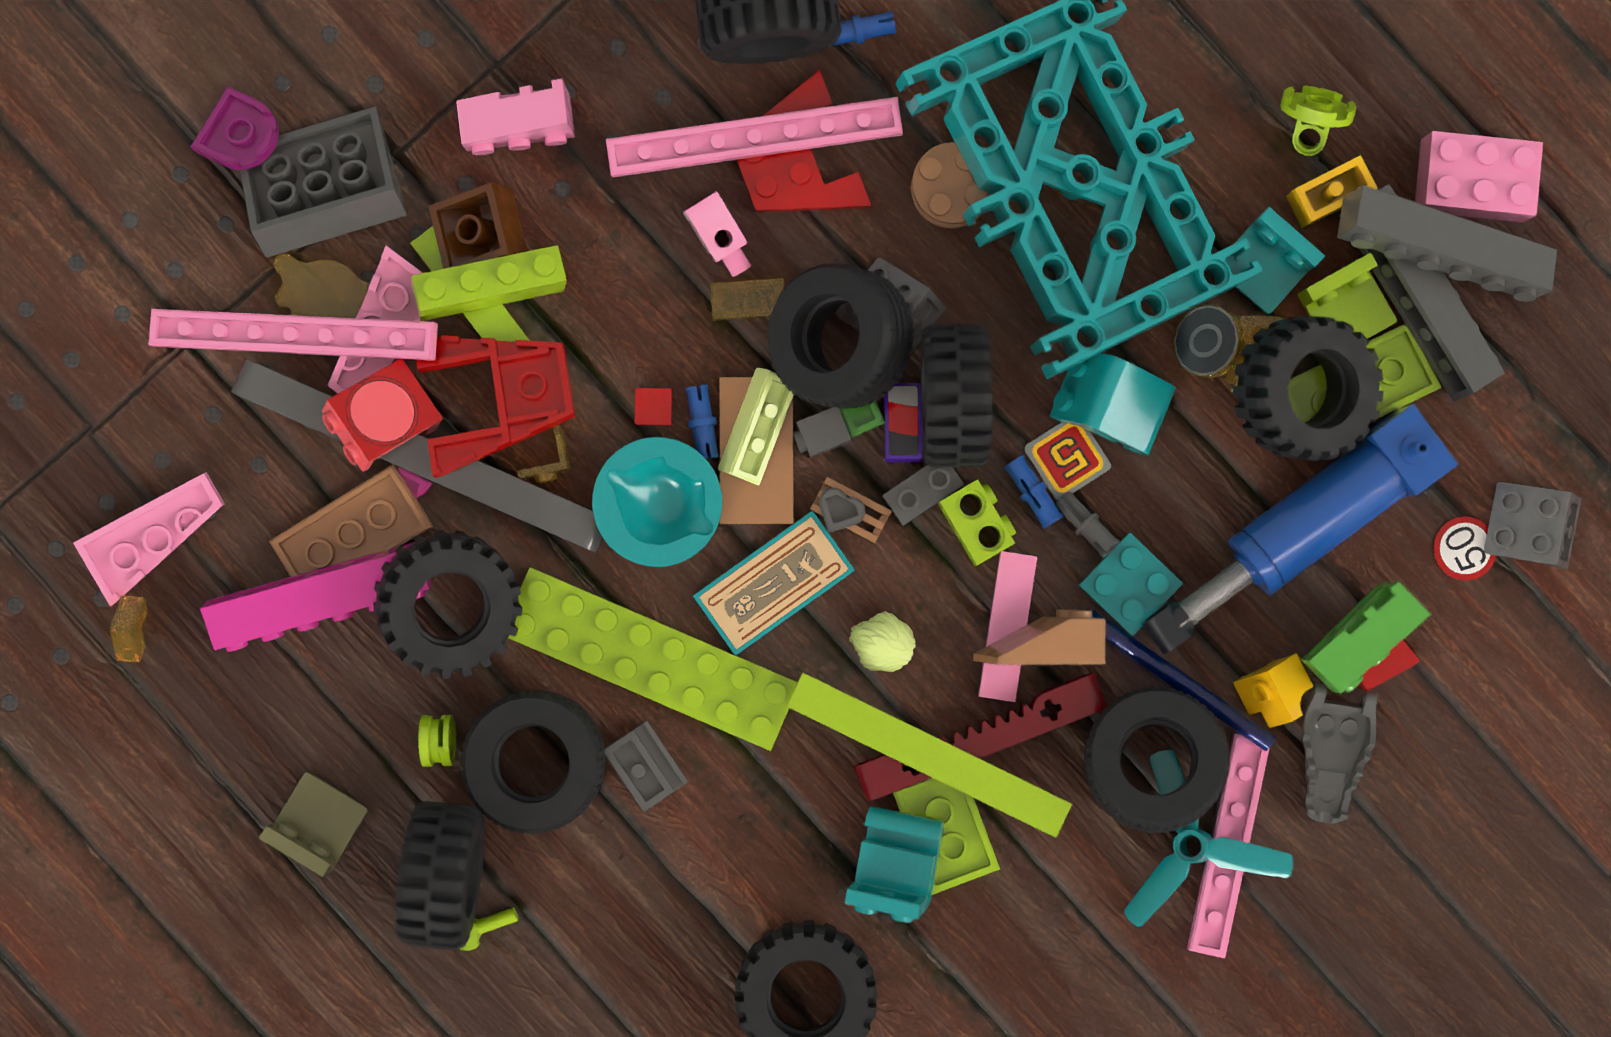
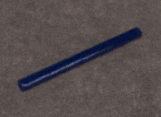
M1091 610L1092 618L1105 619V640L1176 690L1182 691L1185 695L1189 694L1192 698L1199 700V703L1204 704L1216 718L1265 752L1271 747L1276 739L1275 735L1095 610Z

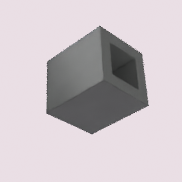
M836 407L796 422L799 430L793 432L800 453L807 451L810 458L851 442V437L841 412Z

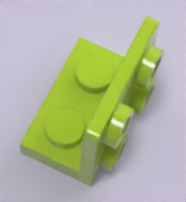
M1371 253L1297 294L1309 317H1331L1336 321H1345L1353 326L1354 332H1361L1367 339L1397 322V318L1369 271L1378 266Z

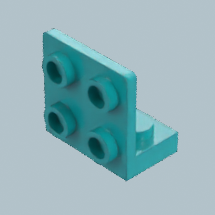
M1268 207L1235 242L1237 243L1246 238L1251 248L1241 254L1242 259L1236 261L1232 255L1225 259V261L1230 266L1231 273L1237 275L1250 267L1249 262L1255 259L1258 260L1263 271L1235 288L1268 315L1272 313L1304 275L1318 265L1325 255L1272 208Z

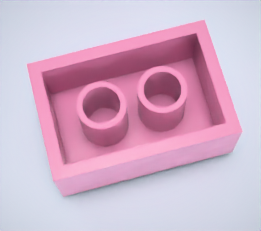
M1432 131L1422 138L1420 143L1415 202L1455 216L1525 222L1537 215L1543 142Z

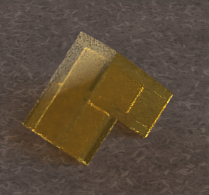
M121 596L110 626L117 661H141L146 646L142 629L148 614L144 597Z

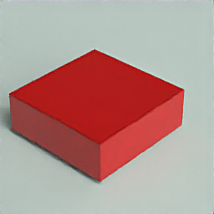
M635 388L634 425L672 426L673 389Z

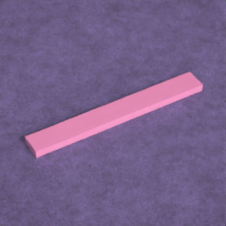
M898 97L609 138L606 139L610 172L613 178L902 136L903 130Z
M151 309L148 345L170 348L435 361L438 324L424 321Z

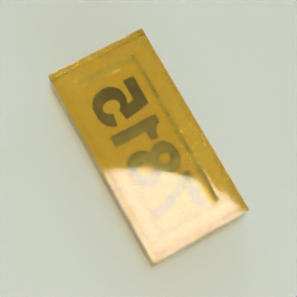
M783 278L710 283L713 321L770 317L773 307L784 289Z

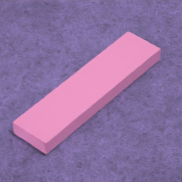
M1005 551L1000 552L985 647L1027 625L1037 556ZM983 663L978 696L1015 702L1021 665Z

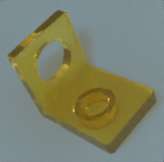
M560 425L553 427L560 462L517 471L519 479L535 478L536 483L550 482L558 479L557 473L571 470L563 428Z

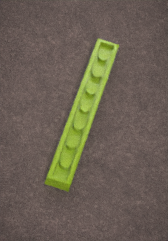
M802 673L788 701L787 707L1055 838L1072 806V803L805 673Z

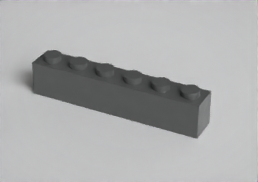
M1390 184L1379 189L1380 191L1397 196ZM1360 249L1363 256L1369 253L1373 255L1378 266L1372 269L1453 402L1477 392L1505 373L1496 354L1490 349L1479 331L1477 323L1471 318L1460 300L1458 292L1452 287L1444 272L1423 270L1417 267L1416 263L1404 259H1390L1385 257L1384 253L1373 249Z
M1361 185L1343 197L1337 238L1351 242V245L1356 248L1373 249L1384 253L1385 257L1394 260L1404 259L1416 263L1417 267L1423 270L1441 271L1449 274V277L1454 280H1468L1480 284L1483 289L1488 291H1502L1511 294L1518 301L1531 302L1553 290L1557 249L1365 185Z

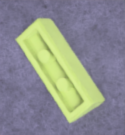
M756 368L718 466L719 471L758 486L794 396L792 391H789L786 385L780 381L775 372Z

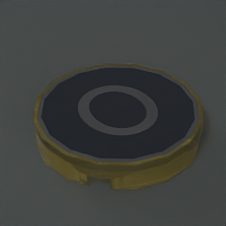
M1212 304L1196 306L1184 314L1176 326L1173 337L1174 355L1179 365L1191 375L1208 379L1223 376L1233 369L1239 361L1236 359L1240 351H1243L1245 345L1244 328L1239 318L1226 308Z

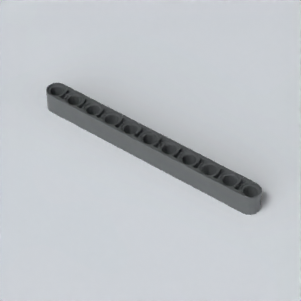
M245 359L231 393L341 441L337 434L329 432L322 420V409L326 401L332 396ZM419 434L379 457L595 553L598 552L603 540L597 528L592 510L480 461L473 462L440 478H434L431 470L428 438Z

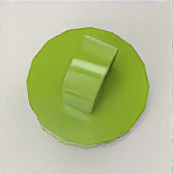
M1293 86L1288 87L1283 92L1280 106L1281 110L1287 115L1297 119L1292 143L1300 154L1305 156L1318 154L1326 144L1330 127H1345L1353 122L1357 109L1356 104L1352 100L1347 105L1342 103V94L1312 86H1303L1302 93H1294L1295 89H1293ZM1305 129H1314L1320 135V142L1314 146H1307L1301 142L1300 133Z

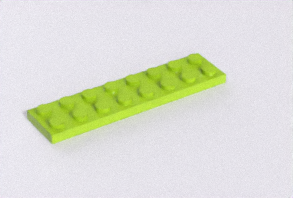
M529 568L520 588L521 594L518 595L519 604L522 606V616H517L515 621L518 631L516 636L509 635V639L764 749L772 750L789 710L787 704L798 683L797 681L735 656L732 653L537 569Z

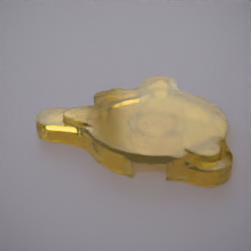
M285 253L279 254L274 260V267L283 280L280 289L276 293L275 302L281 307L290 308L291 315L355 318L370 283L361 280L351 269L334 260L301 262Z

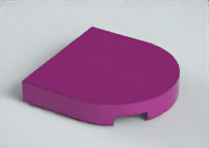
M227 86L190 147L195 153L227 168L235 170L250 169L263 163L275 150L279 139L278 122L264 103Z

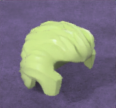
M886 611L876 614L868 621L854 625L851 628L852 632L849 637V642L853 643L855 650L858 652L860 663L870 671L894 672L902 669L911 660L913 649L916 647L911 628L895 615Z

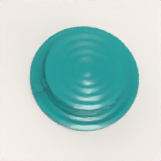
M653 437L627 444L607 460L600 470L594 485L592 507L600 534L616 553L639 565L665 567L691 558L710 541L720 521L722 493L713 468L697 450L674 439Z

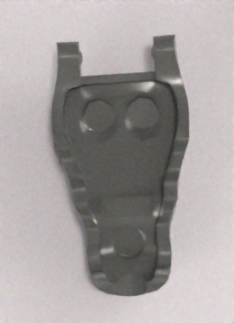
M1315 682L1304 710L1302 726L1307 779L1305 812L1311 819L1317 822L1333 824L1348 818L1351 793L1357 788L1360 778L1364 773V765L1371 758L1376 742L1378 692L1364 690L1360 704L1325 699L1327 686L1323 683Z

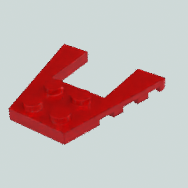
M448 335L437 337L435 361L416 360L418 371L424 373L491 360L500 426L427 439L431 470L434 478H440L576 417L563 343L516 340V342L496 341L495 338H481V340L463 339L458 336Z

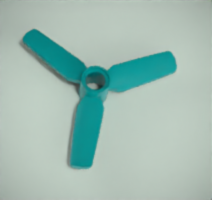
M1173 750L1159 751L1150 757L1160 795L1175 791L1186 781L1178 758ZM1198 819L1184 828L1175 830L1178 834L1173 842L1174 853L1162 860L1125 908L1124 914L1135 926H1143L1188 876L1191 863H1202L1209 859L1222 868L1289 878L1293 871V856L1286 852L1226 837L1213 839L1208 832L1198 829ZM1192 836H1196L1202 846L1200 853L1195 857L1190 855L1187 850V841Z

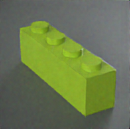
M556 245L412 275V290L420 321H426L563 292L567 279L559 247Z

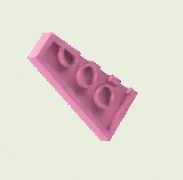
M386 246L356 318L420 321L412 290V275L422 274V272ZM340 356L328 386L337 393H340L390 365L395 359Z
M205 472L79 539L73 544L111 607L225 503L208 473Z

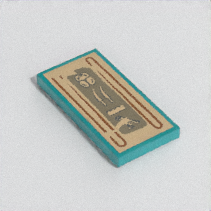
M811 511L697 592L693 597L736 656L854 572L855 569L815 513Z

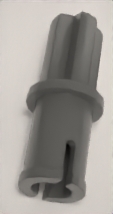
M1071 492L1065 493L1058 499L1056 506L1077 528L1075 531L1076 535H1082L1100 553L1102 558L1110 554L1120 543L1098 520L1099 515L1097 513L1091 514Z

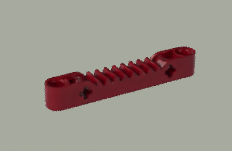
M1091 672L1039 692L1031 700L1030 706L1024 703L1020 704V715H1017L1012 709H1007V720H1003L999 715L995 714L993 715L992 726L982 719L979 720V731H975L972 726L967 725L966 736L964 737L954 730L952 731L951 742H948L942 735L938 736V738L969 754L982 758L1097 713L1108 706L1095 673ZM1046 700L1052 704H1058V709L1053 711L1054 717L1052 719L1040 713L1045 708L1044 702ZM885 754L877 755L854 766L867 801L886 796L931 777L920 771L912 773L909 768L902 769L903 763Z

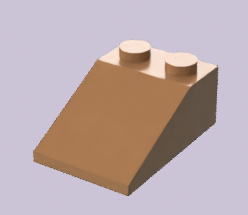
M1056 609V616H1043L973 653V661L996 665L1105 664V619L1092 618V611Z

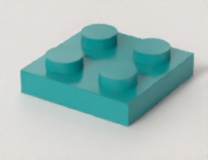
M1129 532L1116 548L1104 557L1078 586L1130 636H1133L1142 627V622L1156 612L1183 583Z

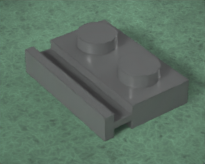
M648 720L605 749L606 757L643 812L689 782Z

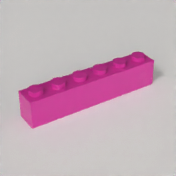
M414 542L404 544L402 546L403 548H406ZM397 548L383 553H373V555L369 554L207 600L200 610L214 650L225 647L227 652L236 651L246 647L249 640L261 637L263 642L271 641L283 636L284 630L297 627L299 632L317 627L320 620L330 617L333 618V621L345 620L354 616L355 610L368 607L369 611H374L373 602H376L377 594L374 590L375 582L381 581L384 573L381 568L385 561L391 563L397 556L394 551ZM432 579L423 585L416 599L426 595L425 591L430 589L433 582Z

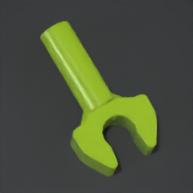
M513 907L481 919L474 918L469 941L460 950L469 951L476 949L480 944L479 939L483 933L517 922L518 915L515 908Z

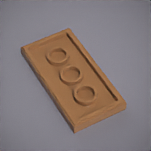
M719 377L720 461L752 377ZM793 399L759 486L720 471V488L722 493L720 524H794Z
M392 464L273 538L269 543L291 577L369 554L387 552L413 540V537L426 532L434 526L407 482L400 475L397 466Z

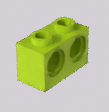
M978 479L938 502L939 507L974 566L981 564L1015 544L1011 536L1016 534L1006 515L1000 517L993 504L998 501L988 483L981 485ZM973 495L978 499L980 509L976 515L969 516L962 512L960 501L963 496ZM983 527H992L998 533V542L992 548L983 546L979 541V532Z

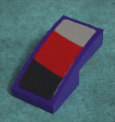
M921 383L894 384L893 389L884 396L885 462H922Z

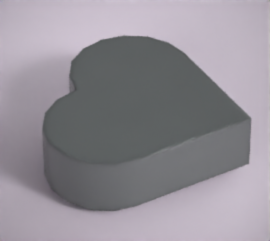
M828 488L820 496V509L828 533L856 525L865 516L863 502L855 497H847L841 489Z

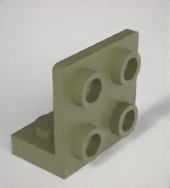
M306 772L276 821L266 825L259 839L324 877L333 871L369 809L364 804L311 772Z

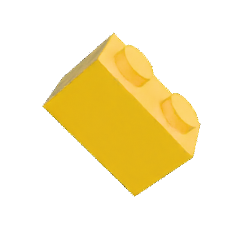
M1360 155L1295 188L1286 198L1303 229L1342 209L1343 197L1361 185L1377 189V186Z

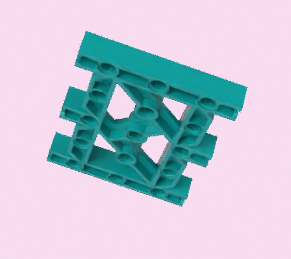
M1060 0L903 71L895 83L900 93L905 91L908 86L925 80L931 90L929 93L923 96L919 93L913 99L906 102L911 116L944 101L948 102L943 120L979 190L993 194L971 204L962 215L967 225L971 226L976 223L974 219L978 215L993 211L997 221L1000 223L990 229L988 224L980 226L981 232L975 237L978 246L981 247L1011 232H1015L1011 252L1046 320L1062 326V328L1040 338L1030 346L1034 355H1037L1042 351L1045 353L1051 350L1050 345L1060 342L1068 355V358L1061 363L1057 360L1050 365L1046 363L1041 366L1046 379L1229 291L1263 271L1258 260L1255 259L1249 262L1250 267L1237 275L1231 273L1230 266L1226 263L1225 259L1232 255L1236 261L1242 259L1241 254L1251 248L1246 238L1215 254H1211L1215 234L1180 166L1165 160L1184 151L1195 139L1191 131H1189L1182 137L1173 139L1171 143L1165 144L1163 142L1162 135L1158 130L1163 127L1165 130H1168L1175 124L1184 121L1179 108L1146 123L1143 122L1147 103L1111 34L1100 31L1117 23L1127 11L1122 0L1114 1V8L1102 13L1095 11L1092 4L1095 0ZM1098 0L1100 4L1108 2V0ZM1068 13L1076 14L1080 18L1081 23L1073 22L1069 18ZM1004 42L1014 43L1018 48V52L1008 50ZM1042 57L1029 102L1023 111V121L1013 150L980 85ZM947 70L951 72L955 81L945 80L941 76L940 71ZM1076 75L1119 156L1115 170L1100 165L1090 155L1080 154L1075 156L1054 148L1062 120L1067 114L1068 100ZM1102 77L1109 78L1114 84V89L1105 86ZM1038 106L1048 108L1052 118L1044 117L1039 112ZM974 136L984 137L989 147L983 148L977 145ZM1136 141L1143 143L1147 147L1148 154H1144L1137 149ZM1072 171L1082 173L1085 178V184L1077 182L1073 178ZM1042 184L1059 190L1068 199H1085L1104 206L1096 234L1090 241V254L1081 281L1038 199ZM1011 200L1019 203L1022 208V214L1012 212L1008 201ZM1145 206L1178 272L1115 302L1129 254L1136 245L1135 234L1143 207ZM1170 206L1180 211L1181 219L1173 217L1170 212ZM1107 236H1112L1118 241L1119 250H1115L1108 245ZM1043 266L1053 269L1056 274L1055 281L1049 280L1044 276ZM1204 271H1208L1214 276L1215 285H1211L1205 280ZM1141 301L1150 304L1153 316H1148L1142 311ZM1077 332H1082L1088 336L1090 347H1084L1078 342Z

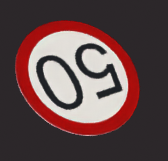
M1457 517L1445 523L1438 531L1434 541V556L1442 571L1450 577L1458 580H1474L1486 574L1493 566L1496 556L1484 552L1488 526L1484 522L1473 517Z

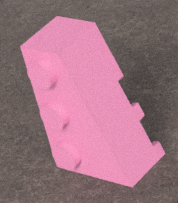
M563 79L552 80V88L533 91V87L528 85L519 87L520 93L501 95L500 92L457 100L461 144L466 151H472L473 155L494 153V148L508 146L509 150L512 151L525 150L531 147L530 143L544 141L546 146L566 144L567 138H575L570 94Z

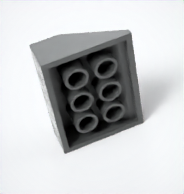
M376 106L279 135L277 146L268 159L253 168L240 170L251 233L266 258L407 215L401 187Z

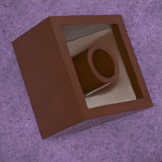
M490 182L428 206L443 269L528 251L511 188Z

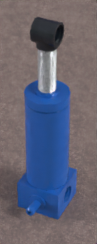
M1411 404L1389 413L1369 428L1370 432L1363 441L1355 440L1357 443L1355 448L1341 455L1245 526L1241 531L1230 537L1228 544L1234 553L1235 562L1229 565V567L1227 566V568L1195 590L1186 599L1184 598L1180 603L1174 602L1172 604L1170 602L1142 622V626L1162 653L1166 654L1182 644L1193 634L1192 630L1196 628V622L1198 623L1202 618L1204 619L1211 611L1213 612L1217 607L1219 608V606L1223 605L1232 596L1238 594L1251 582L1254 585H1258L1266 594L1271 596L1404 497L1417 496L1459 465L1415 405Z

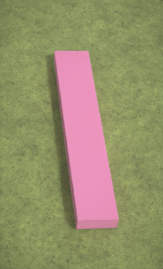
M1232 733L1229 747V772L1223 787L1224 789L1218 799L1211 832L1213 839L1226 837L1250 843L1271 741ZM1209 859L1205 861L1187 945L1189 951L1221 958L1226 957L1243 871L1218 867Z

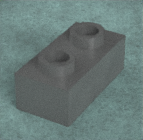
M927 465L882 495L900 524L904 526L962 487L964 483L953 467H931Z

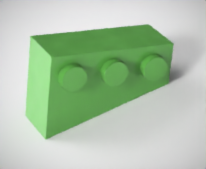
M1379 582L1301 661L1332 692L1342 693L1345 690L1348 693L1360 684L1364 678L1362 675L1369 668L1381 663L1388 656L1390 650L1426 620L1431 613L1400 582Z

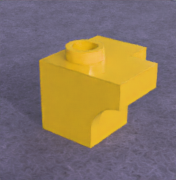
M1297 653L1272 661L1266 666L1233 682L1248 714L1252 715L1261 712L1269 728L1293 722L1303 715L1300 707L1301 697L1304 692L1313 687Z

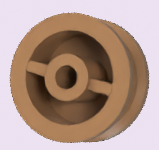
M955 142L943 143L928 150L917 163L911 182V196L919 214L929 223L947 229L967 226L962 214L971 204L992 195L979 190Z

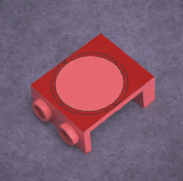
M398 359L326 401L322 409V420L330 433L338 435L344 444L343 451L347 459L353 465L357 464L362 472L368 470L374 460L416 435L422 433L423 436H426L436 430L443 419L403 359Z

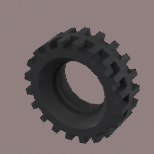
M443 529L434 530L433 536L423 538L419 534L413 537L414 543L406 548L400 545L394 550L397 556L391 563L385 561L381 568L384 572L380 582H375L374 587L377 594L376 602H373V609L377 616V625L391 650L408 667L413 665L418 668L421 674L429 676L430 672L439 673L441 678L450 679L451 673L461 672L465 677L472 675L471 668L482 664L484 668L492 664L489 660L491 656L497 651L503 655L508 649L505 642L509 635L516 636L518 627L515 625L516 617L522 616V606L518 600L521 590L514 579V572L510 566L483 539L477 536L476 538L467 536L464 531L456 530L455 534L445 533ZM455 572L467 575L477 583L482 592L483 607L480 617L473 627L460 636L450 638L433 636L422 629L416 620L414 605L417 594L423 585L438 574Z

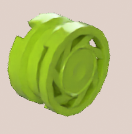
M432 715L421 716L418 739L422 767H432L435 763H442L443 766H454L456 758V726L453 715H442L440 719H434Z

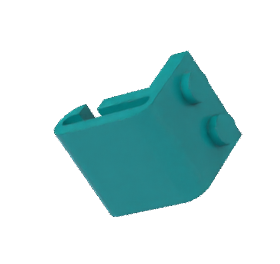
M1100 353L1068 369L1061 389L1054 398V406L1049 417L1059 422L1081 426L1109 441L1124 444L1123 448L1149 456L1176 387L1126 360L1108 354Z
M870 806L864 824L868 826L866 840L861 842L855 882L847 888L845 904L855 906L854 910L860 913L876 914L877 911L890 913L893 920L913 922V919L918 920L931 901L944 821Z

